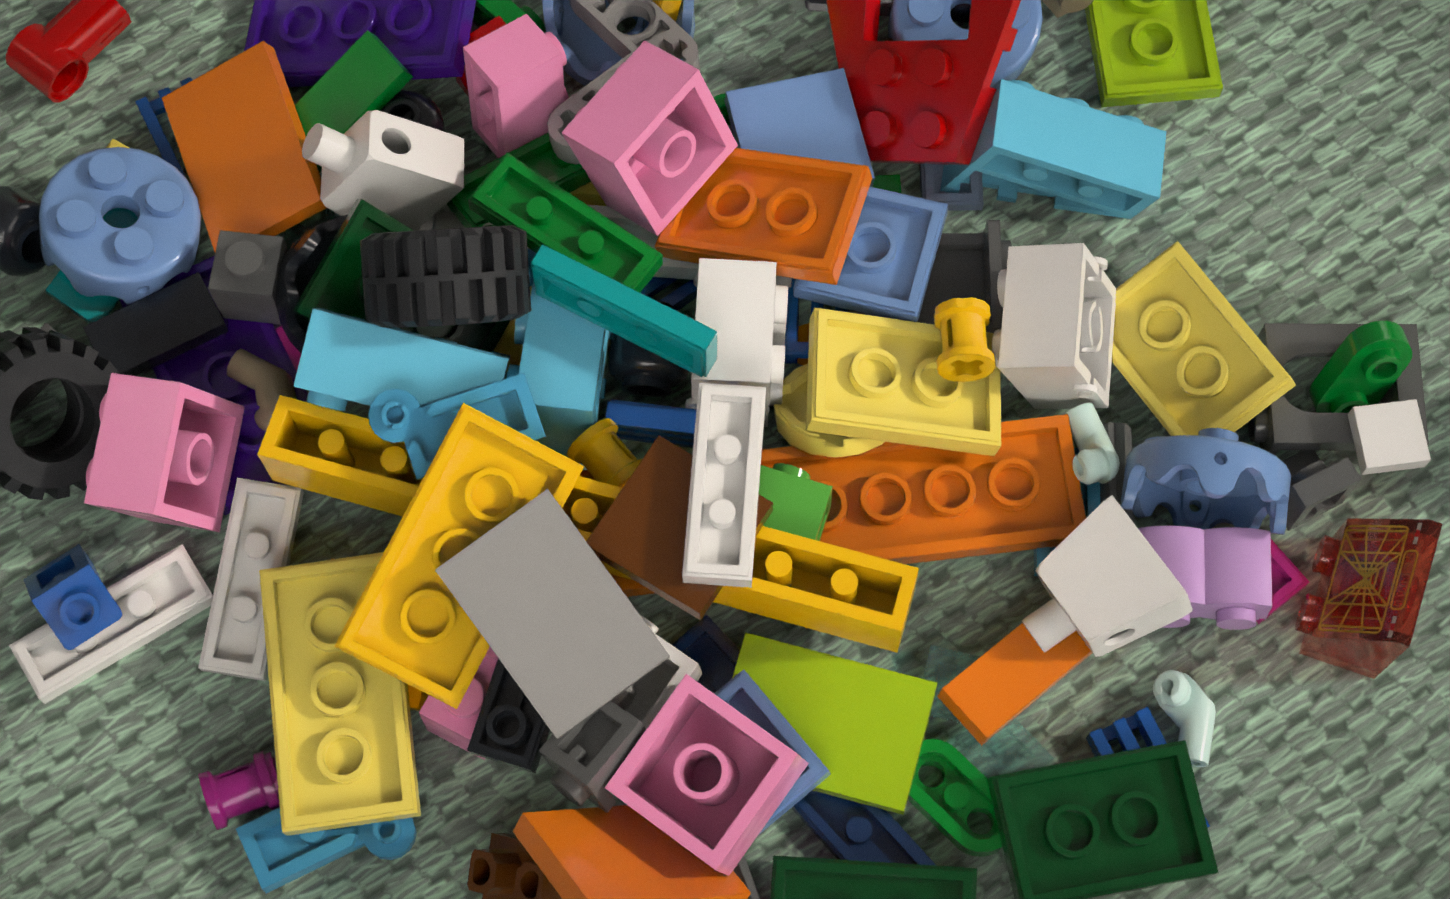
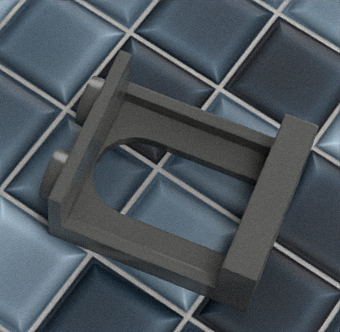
M1265 323L1257 337L1281 366L1284 367V365L1295 358L1332 357L1345 338L1364 324ZM1399 324L1403 328L1412 349V359L1381 399V403L1417 399L1428 445L1417 324ZM1284 395L1248 422L1250 441L1259 442L1260 448L1274 455L1279 450L1356 451L1348 413H1313L1302 411L1291 405Z

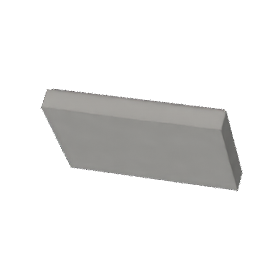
M548 489L435 569L557 740L670 658L668 652Z

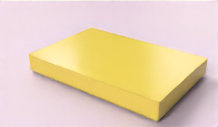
M1178 241L1116 288L1112 363L1170 436L1198 435L1200 430L1206 428H1221L1235 432L1296 386L1291 376Z
M814 308L809 319L806 431L995 456L1001 447L1000 370L996 367L993 373L976 381H950L938 374L936 360L942 353L941 331L934 324ZM986 332L987 347L992 351L994 333Z

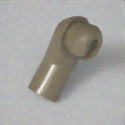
M240 348L235 352L228 364L227 376L255 390L256 401L259 406L254 416L255 423L260 429L266 431L279 395L297 399L295 387H293V379L284 369L245 349Z

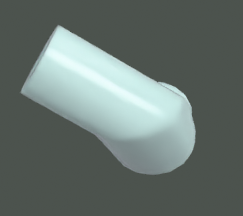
M1093 403L1078 405L1065 413L1069 416L1071 434L1079 450L1078 455L1073 459L1074 474L1084 484L1091 485L1096 482L1105 484L1117 475L1120 466L1119 457Z
M1175 670L1164 671L1154 681L1153 694L1159 706L1180 729L1178 741L1186 740L1192 766L1207 767L1209 765L1216 717L1215 705L1189 675Z

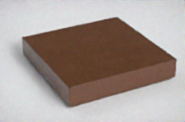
M659 435L586 542L600 560L701 620L723 586L683 583L682 572L693 455ZM761 495L758 497L756 536L773 511V502Z

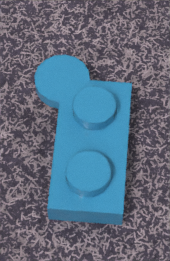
M525 373L445 398L423 407L407 391L400 389L386 390L377 395L371 403L368 412L369 424L377 436L384 441L405 443L417 480L425 476L463 403L535 441L546 437Z
M280 807L236 828L258 882L266 894L363 846H366L371 854L380 859L393 860L401 858L412 848L417 833L414 820L406 818L286 836L282 833Z

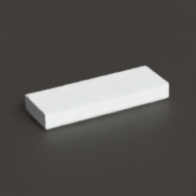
M699 383L682 572L683 583L752 588L766 387Z
M237 478L198 669L201 671L266 681L268 665L259 570L290 565L304 495L301 488Z
M183 544L108 587V591L122 611L121 619L72 650L65 649L47 623L9 645L40 701L46 704L211 606L213 594Z

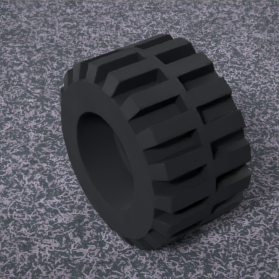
M513 225L373 233L360 240L365 321L390 328L461 325L513 320L531 311L526 231Z
M22 327V334L20 335L10 330L0 333V486L14 494L18 491L29 499L43 500L44 493L49 494L55 499L70 497V485L72 484L83 491L87 489L86 470L90 460L94 457L101 423L99 417L102 398L107 393L111 373L118 372L109 360L98 356V351L53 330L46 332L37 327ZM58 378L67 396V411L62 425L53 436L42 443L32 446H17L10 429L11 412L17 398L26 388L38 381Z

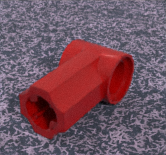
M72 0L46 26L35 23L21 30L11 41L7 49L6 64L52 102L60 103L71 97L83 85L89 71L88 63L132 21L128 12L117 0Z

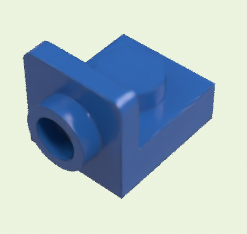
M80 544L23 579L31 601L67 650L76 648L122 617L119 605L101 581L94 564Z

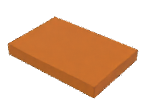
M261 41L162 97L193 191L198 198L199 208L214 252H216L220 230L276 236L327 208L320 199L321 177L317 165L304 159L302 156L306 135L274 47Z
M735 148L658 235L655 248L665 258L699 264V258L777 262L776 276L837 285L872 181L869 166Z
M628 805L613 806L608 813L599 807L523 812L513 829L517 839L562 899H748L751 894L750 890L734 871L728 876L714 870Z

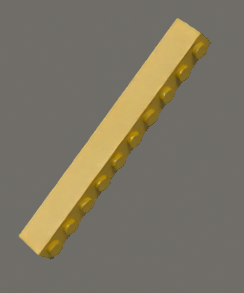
M279 395L257 454L272 481L402 517L422 479H416L405 443H392L382 440L374 433L369 424V419ZM581 476L578 477L562 509L586 541L618 496L622 487ZM763 526L755 537L752 588L723 586L713 602L898 653L915 592L919 568ZM600 560L610 574L631 579Z

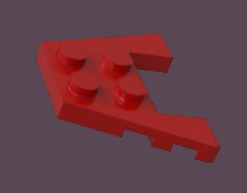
M826 0L838 68H844L870 162L969 165L997 90L990 85L1002 52L1011 51L1018 29L1012 27L1021 0H971L967 39L877 41L881 0Z

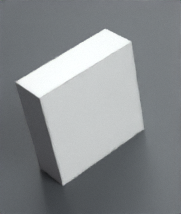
M1417 399L1356 406L1347 414L1361 475L1423 468L1431 461Z

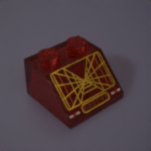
M1347 518L1332 537L1324 535L1319 543L1312 565V571L1321 574L1316 595L1308 593L1305 596L1296 620L1295 630L1305 633L1299 654L1373 679L1383 672L1410 647L1442 523L1430 519Z

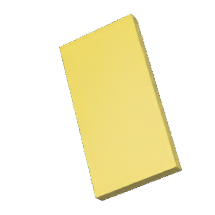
M384 552L259 570L282 833L286 836L421 816L408 684L334 647Z

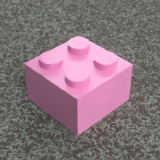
M645 40L617 68L613 76L585 107L577 112L574 119L561 132L604 203L656 236L665 229L738 146L699 69Z
M111 373L107 393L102 398L99 408L101 423L94 457L90 460L86 470L87 490L84 503L152 522L220 532L245 407L181 382Z
M686 674L605 786V789L714 870L730 876L809 763L784 743Z

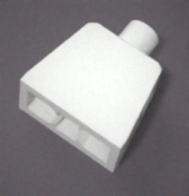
M379 110L367 111L344 134L317 123L310 129L303 143V158L322 166L320 199L325 207L340 216L348 215L355 201L363 199L416 231L464 188L463 138Z
M1111 495L1038 565L1035 571L1052 599L1021 621L1044 653L1077 631L1090 651L1097 657L1103 656L1183 618L1192 612L1193 609L1185 589L1113 495Z

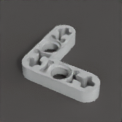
M569 0L574 13L622 59L557 106L550 114L547 125L552 150L564 162L580 164L561 132L574 119L577 112L585 107L613 76L617 68L632 55L644 40L678 59L682 58L684 62L699 69L701 73L698 47L694 39L652 0H607L610 4L607 8L605 0ZM628 17H642L649 22L648 27L639 34L628 35L617 30L618 24Z

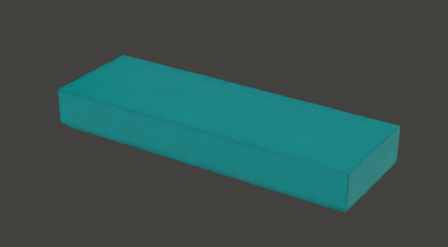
M543 244L531 261L536 295L700 377H707L717 360L716 330Z

